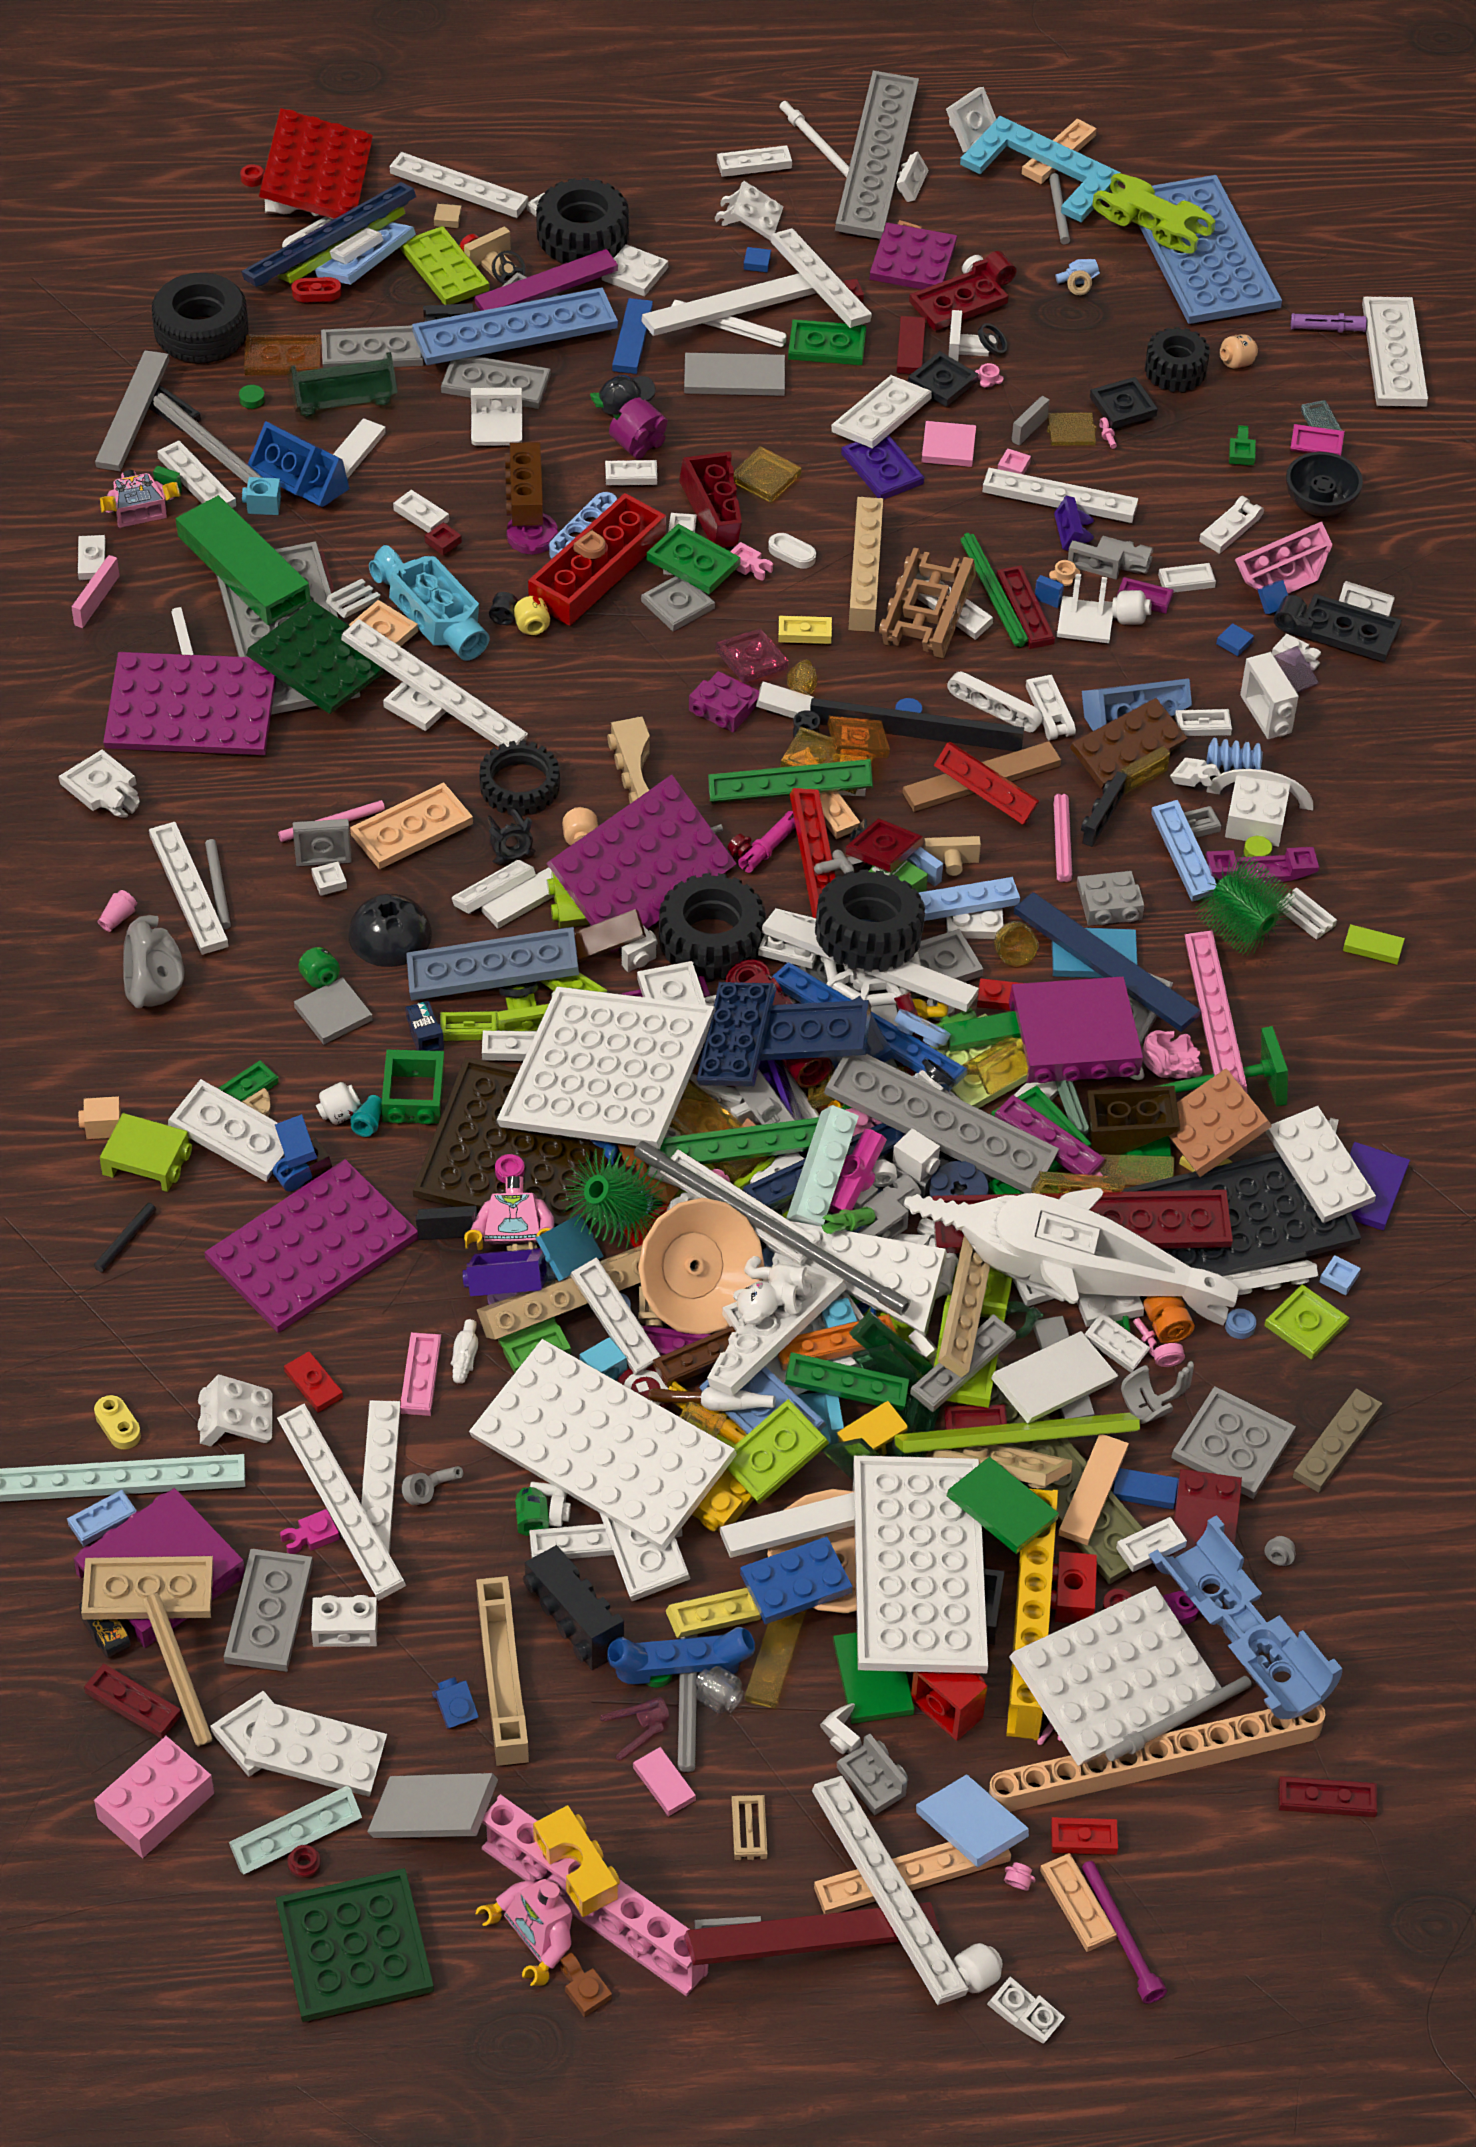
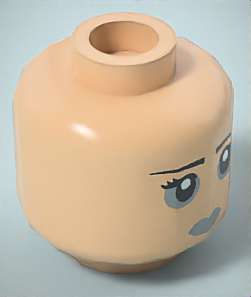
M1245 334L1227 337L1222 342L1220 357L1224 364L1233 369L1251 365L1258 353L1255 341Z

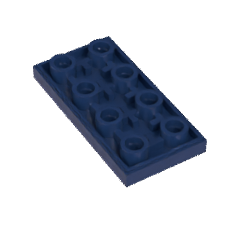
M719 982L714 1002L715 1012L707 1033L697 1075L699 1085L755 1086L776 992L774 983Z

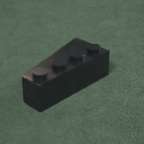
M555 1545L525 1562L523 1581L529 1592H535L540 1598L539 1602L544 1613L547 1616L552 1615L556 1620V1626L560 1635L564 1639L569 1638L574 1645L573 1650L579 1661H585L590 1669L594 1670L608 1662L607 1651L612 1641L619 1637H624V1620L619 1614L611 1615L609 1611L610 1604L604 1597L597 1599L590 1581L587 1578L582 1581L579 1579L580 1573L578 1568Z

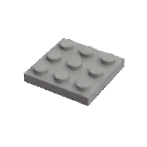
M1214 1386L1174 1448L1171 1458L1196 1471L1242 1477L1241 1493L1254 1499L1294 1435L1296 1426Z

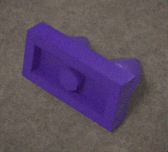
M1066 495L1054 512L1062 549L1069 551L1072 541L1087 543L1094 539V536L1082 527V525L1091 524L1094 522V519L1077 508L1075 497Z

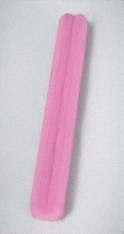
M1056 794L1054 796L1057 880L1059 882H1070L1072 879L1069 797L1066 794Z

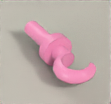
M1103 417L1099 423L1100 428H1103L1102 437L1104 440H1108L1110 447L1114 449L1117 446L1113 438L1115 433L1112 428H1109L1108 419Z
M1137 1318L1133 1322L1143 1335L1141 1338L1143 1343H1149V1353L1154 1357L1153 1346L1157 1344L1154 1339L1156 1334L1154 1331L1149 1332L1141 1319Z

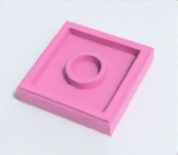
M926 421L922 462L972 467L976 425Z

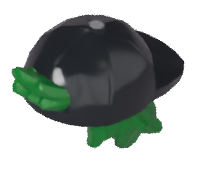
M619 375L605 382L599 393H590V396L596 408H600L605 413L613 414L615 419L618 420L622 414L619 410L630 400L641 398L648 402L651 401L655 396V384L646 376L630 378L627 375Z

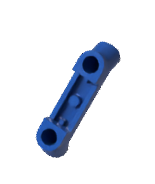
M736 1627L722 1636L634 1643L624 1637H619L609 1645L607 1659L609 1664L616 1669L617 1677L627 1684L650 1683L651 1676L702 1671H711V1675H713L712 1669L715 1666H722L728 1670L723 1674V1676H728L727 1673H736L741 1662L754 1655L755 1642L751 1633L742 1627Z

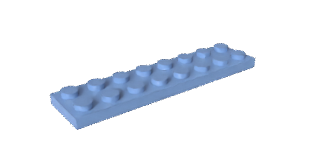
M602 287L412 324V332L426 365L615 329L617 328L618 320Z

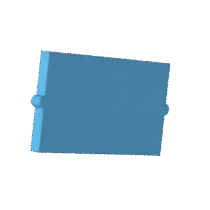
M581 1214L536 1237L545 1255V1260L549 1262L559 1281L570 1276L572 1271L596 1257L597 1259L603 1257L593 1238V1233L591 1232L588 1235L589 1229L586 1224L581 1232L585 1222L584 1219L581 1217L575 1225L576 1220Z

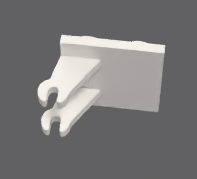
M743 181L737 192L722 198L721 206H724L725 203H729L725 212L720 211L716 214L715 221L718 222L720 218H723L722 226L741 221L771 241V236L775 233L783 206L754 186Z
M1076 574L1073 597H1062L1057 637L1109 643L1113 618V602L1104 601L1107 577H1102L1099 602L1078 600L1081 574Z

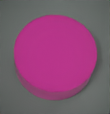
M513 1154L503 1155L498 1158L495 1163L497 1179L506 1183V1177H523V1160Z

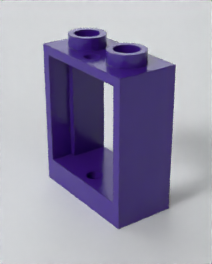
M541 1248L474 1254L470 1262L467 1263V1270H463V1284L465 1288H469L470 1296L542 1290L548 1279L547 1261Z

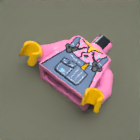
M126 470L121 474V479H116L113 482L114 489L109 491L107 496L100 498L101 513L116 511L119 528L167 518L165 501L181 496L177 482L162 485L158 481H154L150 474L136 475L134 470Z

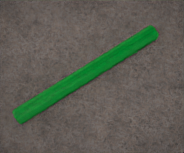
M965 533L960 542L968 557L974 559L976 573L1014 646L1021 648L1028 642V637L974 534Z

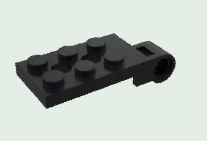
M1315 593L1308 608L1300 597L1295 595L1285 596L1274 616L1275 625L1282 631L1382 662L1386 661L1402 622L1400 619ZM1340 624H1346V625H1348L1349 627H1347V628H1342V627H1340V626H1338V625H1340ZM1368 631L1374 635H1365L1364 632Z

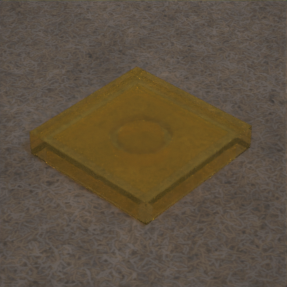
M760 446L734 470V483L772 503L801 475V467Z

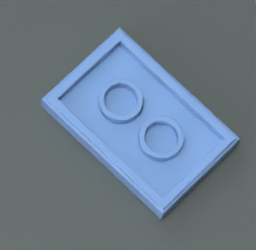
M968 1775L963 1776L916 1804V1813L977 1868L1029 1837L1028 1828Z

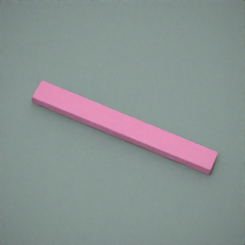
M1213 931L1185 934V943L1213 1074L1215 1076L1227 1068L1247 1093V1084Z

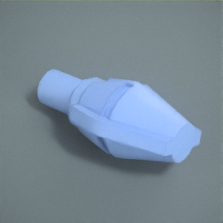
M1078 259L1070 263L1069 268L1065 272L1055 275L1057 283L1066 282L1070 274L1077 270L1087 272L1091 279L1100 274L1096 260ZM1082 278L1076 279L1075 285L1084 284V280Z

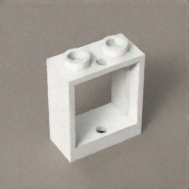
M1271 652L1246 658L1240 694L1267 739L1292 733L1298 694Z

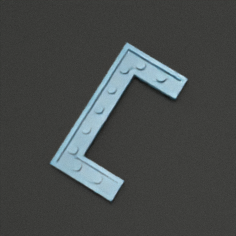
M999 116L960 160V165L981 174L1007 146L1083 182L1061 206L1062 214L1079 222H1082L1094 209L1092 206L1093 195L1101 190L1109 192L1111 190L1109 188L1111 177L1114 174L1121 173L1002 116Z

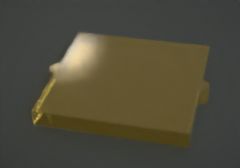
M1048 413L1049 426L1047 427V432L1050 433L1051 446L1096 444V426L1093 424L1092 413Z

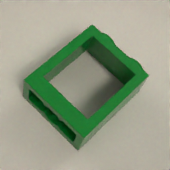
M386 1050L381 1103L383 1122L439 1124L445 1076L444 1051ZM393 1076L435 1078L433 1100L391 1099Z

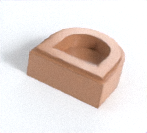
M591 530L574 543V550L585 558L596 559L605 553V540Z

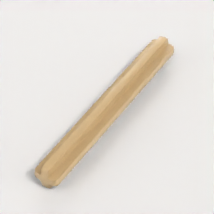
M158 1593L151 1594L143 1599L146 1611L194 1742L197 1746H203L212 1741L210 1730L161 1597Z

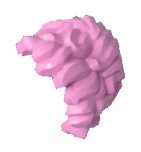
M1155 1030L1145 1037L1142 1048L1143 1063L1154 1074L1161 1078L1173 1077L1175 1079H1190L1191 1077L1201 1076L1203 1070L1198 1060L1200 1058V1051H1197V1048L1193 1046L1190 1035L1183 1034L1176 1040L1170 1041L1174 1037V1031L1164 1032Z

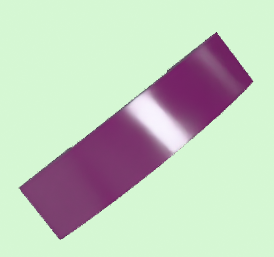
M1314 847L1287 848L1285 855L1256 856L1253 858L1235 857L1234 850L1206 852L1211 876L1215 878L1217 876L1220 880L1223 879L1222 874H1224V877L1227 876V871L1228 875L1229 872L1232 875L1235 868L1237 871L1240 866L1242 869L1246 865L1245 870L1253 861L1255 862L1248 868L1247 872L1252 866L1255 868L1251 870L1250 874L1254 870L1253 876L1258 873L1256 878L1263 872L1258 881L1263 878L1261 883L1266 880L1264 884H1267L1272 877L1274 878L1271 880V884L1274 880L1276 882L1279 880L1280 882L1290 881L1308 876L1319 870Z

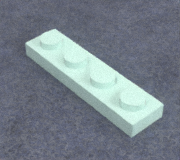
M345 1786L230 1841L229 1844L240 1872L246 1874L291 1852L297 1846L306 1845L362 1818L351 1788Z

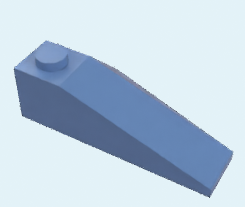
M1180 679L1082 691L1084 718L1094 731L1154 698H1157L1169 715L1173 716L1176 710H1184L1192 705L1190 680Z

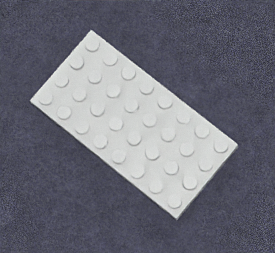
M543 1339L469 1431L474 1439L662 1550L666 1549L737 1455L735 1449Z
M854 1456L858 1670L987 1673L988 1654L982 1525L946 1496L950 1487L979 1465L978 1459Z

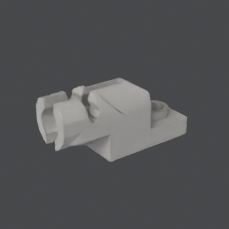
M1102 536L1097 547L1072 541L1069 547L1068 561L1073 562L1076 568L1117 579L1121 569L1137 574H1147L1152 561V556L1150 555L1153 553V548L1141 544L1134 547V542H1124Z
M904 1174L893 1181L892 1184L895 1188L887 1186L883 1188V1191L867 1201L863 1207L868 1206V1208L871 1207L874 1210L875 1221L869 1226H864L858 1233L893 1239L906 1230L909 1209L904 1206L905 1198L916 1194L921 1195V1191L915 1181Z

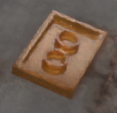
M246 335L244 374L320 375L321 335Z

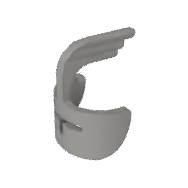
M1192 1361L1188 1362L1187 1367H1184L1178 1373L1175 1386L1159 1396L1154 1394L1151 1387L1147 1365L1130 1373L1123 1380L1121 1391L1131 1414L1139 1418L1141 1424L1170 1414L1173 1411L1172 1404L1168 1403L1165 1406L1161 1404L1179 1397L1190 1387L1194 1363ZM1140 1391L1143 1392V1394H1144V1396H1145V1398H1146L1148 1404L1150 1405V1407L1152 1408V1410H1153L1154 1412H1152V1411L1150 1410V1408L1148 1407V1405L1145 1406V1407L1139 1408V1407H1141V1406H1144L1145 1403H1146V1402L1144 1401V1399H1143L1142 1394H1141Z

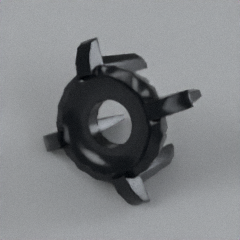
M514 809L510 810V813L516 824H506L505 828L500 829L490 815L487 817L491 826L489 829L491 833L490 843L497 856L492 862L498 865L508 860L520 859L525 855L532 856L536 852L535 849L531 848L533 843V837L530 832L532 819L527 817L524 820L519 812ZM515 836L518 843L514 846H506L507 839Z

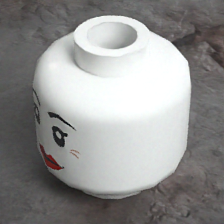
M339 1082L320 1092L319 1099L321 1103L317 1104L316 1107L323 1120L329 1118L333 1124L337 1125L350 1119L358 1110L361 1102L352 1085L347 1086L345 1083Z

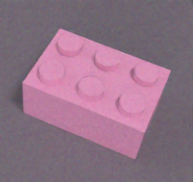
M165 1736L94 1799L97 1817L140 1857L144 1858L214 1794L212 1776L171 1739Z

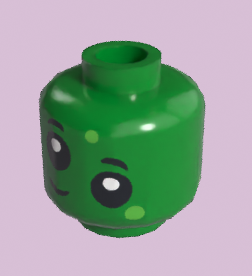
M311 948L299 960L298 968L300 974L314 988L320 989L330 985L339 976V962L325 948Z

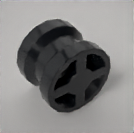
M499 592L493 598L489 617L499 625H509L515 619L514 608L518 599L509 592Z
M809 710L798 712L793 718V738L800 744L809 745L816 742L819 738V716Z

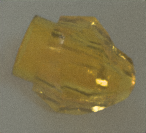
M802 660L788 672L787 685L790 688L789 690L810 696V693L814 692L818 681L815 668L812 667V663L809 660Z

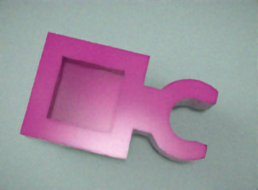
M327 1509L298 1520L299 1529L286 1528L280 1532L282 1542L289 1539L294 1540L293 1543L286 1545L288 1554L298 1553L302 1546L308 1544L312 1551L339 1540V1532Z

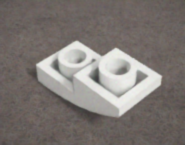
M1011 1977L1006 1980L987 2003L988 2006L1012 2025L1043 2044L1065 2018L1040 1995L1035 1999Z

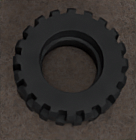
M573 178L568 179V182L565 183L563 181L557 183L554 188L551 186L540 197L536 208L537 240L539 245L546 251L548 256L552 259L556 258L562 264L605 249L614 258L627 244L629 239V209L627 200L618 189L615 190L609 183L603 184L601 180L597 179L592 181L589 178H582V180ZM587 221V222H590V223H575V222Z
M860 870L859 873L847 872L843 877L839 875L831 883L829 882L819 895L815 922L816 940L829 958L833 956L835 962L840 965L844 963L850 969L856 970L860 968L864 969V972H872V970L882 972L887 971L889 967L895 969L900 967L903 961L906 963L914 957V954L920 948L925 919V905L916 889H912L911 884L907 881H900L896 875L891 874L889 876L884 874L883 871L878 870L876 872H868V870ZM860 919H869V920H875V921H878V922H868V921H864V920H860Z
M711 873L702 874V877H696V875L688 877L685 883L683 881L679 882L673 887V890L671 889L664 896V901L659 909L660 948L665 954V958L672 965L692 961L697 977L704 976L706 980H714V977L726 979L729 971L736 964L745 960H756L759 957V947L765 935L762 933V925L766 921L765 907L762 905V899L757 893L754 894V889L748 884L742 885L740 879L735 877L730 879L725 874L718 873V876H711ZM716 919L729 923L733 928L723 933L709 934L700 932L691 927V925L701 920Z

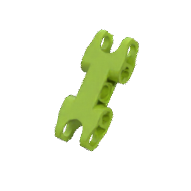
M1122 173L1114 174L1111 177L1109 187L1113 193L1101 190L1093 195L1092 206L1108 220L1121 226H1126L1131 221L1152 230L1153 237L1159 244L1173 250L1194 253L1197 250L1199 240L1195 233L1208 236L1215 230V219L1199 206L1185 200L1180 201L1177 205L1155 196L1153 187L1136 177ZM1117 181H1121L1125 185V189L1121 188ZM1100 199L1107 202L1110 205V207L1103 206L1100 202ZM1198 219L1204 220L1208 224V228L1200 224ZM1182 238H1186L1191 246L1186 245Z

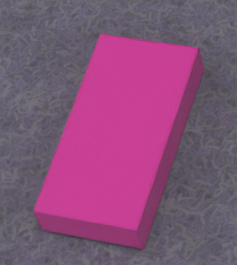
M1294 424L1290 451L1302 453L1329 452L1341 456L1345 431Z

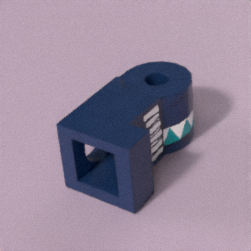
M426 1001L406 1006V1017L416 1049L419 1051L444 1050L443 1031L440 1024H437L430 1003ZM435 1039L432 1045H422V1041Z

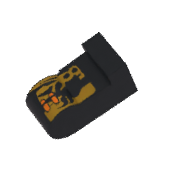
M82 1603L79 1604L80 1614L82 1611ZM82 1619L98 1648L102 1650L107 1658L131 1647L129 1637L119 1619Z

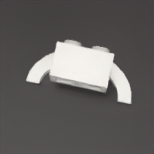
M1238 769L1224 772L1212 780L1213 784L1208 786L1206 791L1220 794V791L1225 786L1235 782L1225 833L1226 838L1246 841L1252 836H1263L1271 842L1272 846L1279 847L1289 791L1297 798L1300 809L1313 811L1311 795L1302 785L1284 775L1266 770Z

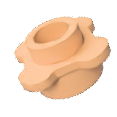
M1061 560L1056 563L1055 570L1050 572L1049 577L1064 584V586H1070L1076 574H1080V570L1076 568L1073 562Z

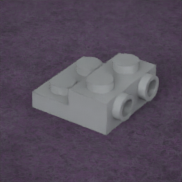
M1132 871L1077 877V887L1088 926L1142 920L1144 903L1139 885H1135Z

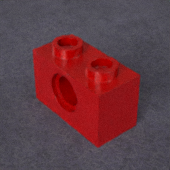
M1059 1552L1058 1563H1053L1052 1582H1056V1591L1051 1590L1050 1609H1055V1622L1076 1623L1094 1615L1097 1555ZM1069 1586H1073V1587H1076V1588H1078V1589H1075V1590H1074V1589H1070V1588H1068V1587H1069Z

